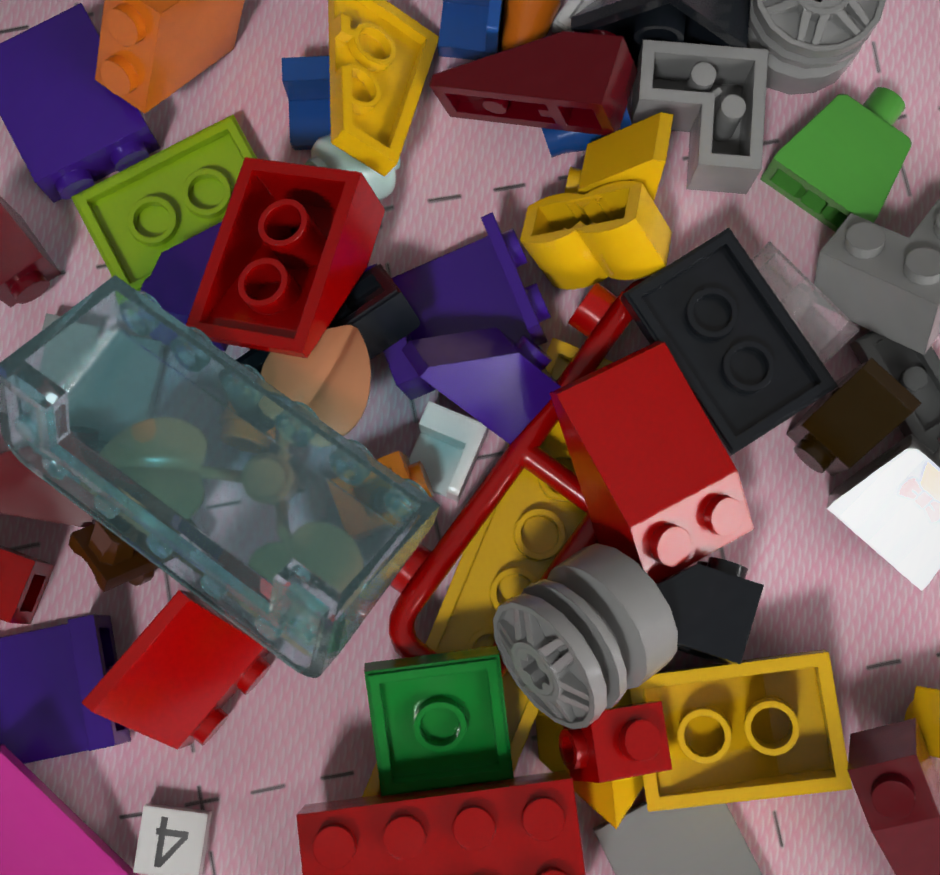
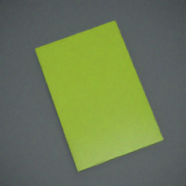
M234 115L71 197L124 301L129 306L139 301L142 284L148 276H151L162 252L223 221L244 158L257 159Z

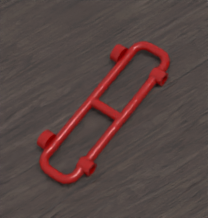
M650 276L633 281L618 297L598 282L592 287L568 321L569 325L586 336L587 339L557 379L561 387L597 369L633 319L620 300L622 294ZM552 399L508 446L435 548L431 551L410 536L381 575L380 579L401 593L389 615L388 632L393 648L401 658L438 654L417 637L414 629L415 620L524 468L587 513L540 580L547 579L553 568L582 548L598 543L576 473L540 448L559 421ZM500 655L501 672L503 677L508 669L503 663Z

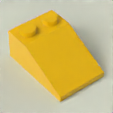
M825 649L742 660L741 664L720 663L659 672L639 687L630 689L632 704L662 701L672 770L643 775L648 812L852 789L851 778L847 771L848 760L829 651Z

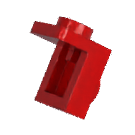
M648 701L605 709L601 716L588 727L570 729L563 726V730L560 732V755L564 765L569 769L573 781L603 783L672 770L662 701Z

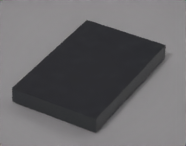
M730 228L722 231L629 289L620 298L650 344L656 341L666 343L729 456L740 451L838 387Z

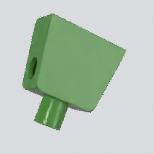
M884 87L875 88L863 105L846 94L837 95L777 152L760 180L835 232L850 213L874 223L912 145L910 138L893 126L905 110L904 101L898 94Z

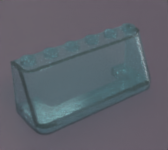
M115 275L0 362V428L3 439L14 456L34 474L289 667L304 676L317 678L334 661L434 525L440 504L431 499L424 488L418 483L402 478L377 461L364 445L358 441L343 437L319 420L316 413L306 404L292 401L268 384L255 368L248 364H240L213 345L209 337L201 330L186 326L162 309L160 304L150 294L135 290Z

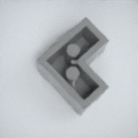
M643 39L636 62L637 74L633 84L631 123H637L663 112L673 114L671 131L690 132L686 189L747 194L762 170L768 49Z
M940 199L937 200L909 238L850 213L819 252L811 303L925 355L940 334Z

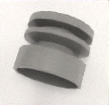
M750 0L747 47L744 48L768 49L767 88L789 95L815 93L834 84L851 65L861 50L862 45L879 23L886 0Z
M598 543L582 548L553 568L547 579L531 583L524 588L522 594L511 597L498 606L493 618L495 642L502 661L517 686L536 708L554 722L570 729L588 727L601 716L605 709L612 708L619 703L627 689L637 688L665 667L677 652L678 630L671 608L657 584L636 561L614 547Z

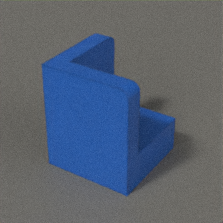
M443 0L438 56L478 60L498 53L503 0Z
M329 56L282 58V82L289 100L290 143L294 150H311L319 138L331 133Z

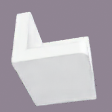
M428 401L419 422L420 434L409 457V462L413 464L421 461L434 493L459 502L487 436L488 428L477 420Z

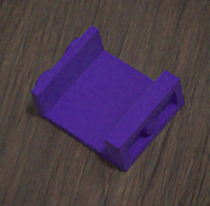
M82 3L0 43V116L34 182L53 203L61 199L70 200L72 196L93 186L96 181L115 171L121 172L148 158L150 153L161 148L140 111L95 80L100 34Z
M493 212L481 217L488 236L392 278L420 320V325L417 329L383 351L396 386L410 400L436 390L419 377L402 352V349L410 340L497 327L515 342L522 335L527 336L538 346L548 342L540 322L551 318L537 283L527 287L524 286L517 267L528 263L514 228L502 233ZM377 263L367 267L363 273L377 265Z
M92 614L68 619V624L0 637V745L4 744L23 764L87 750L92 751L131 741L129 728L91 712L81 703L118 661L111 617L109 615Z

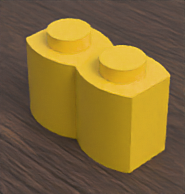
M617 181L597 187L585 195L560 193L545 197L531 204L527 208L520 242L554 287L573 290L589 287L608 277L617 280H634L657 273L667 265L672 231L643 183L637 181Z

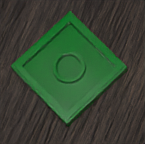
M497 646L365 663V681L382 796L514 779L500 655Z

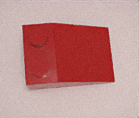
M245 157L183 332L190 338L308 358L367 268L385 213L383 205L362 172Z
M656 341L550 392L598 544L614 547L636 561L656 584L754 530L738 470L665 342Z
M178 590L81 703L99 716L177 750L191 745L194 740L203 746L227 720L229 715L222 708L239 689L245 695L248 694L268 672L271 664L264 658L274 646L219 598Z

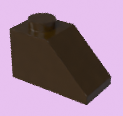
M872 357L835 381L838 387L817 400L786 434L797 444L794 447L797 456L818 473H823L826 470L831 476L850 469L921 404L913 394Z

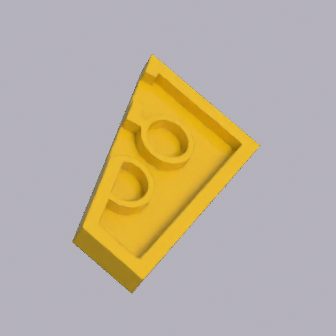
M328 0L331 143L385 177L398 163L438 44L439 36L387 0Z

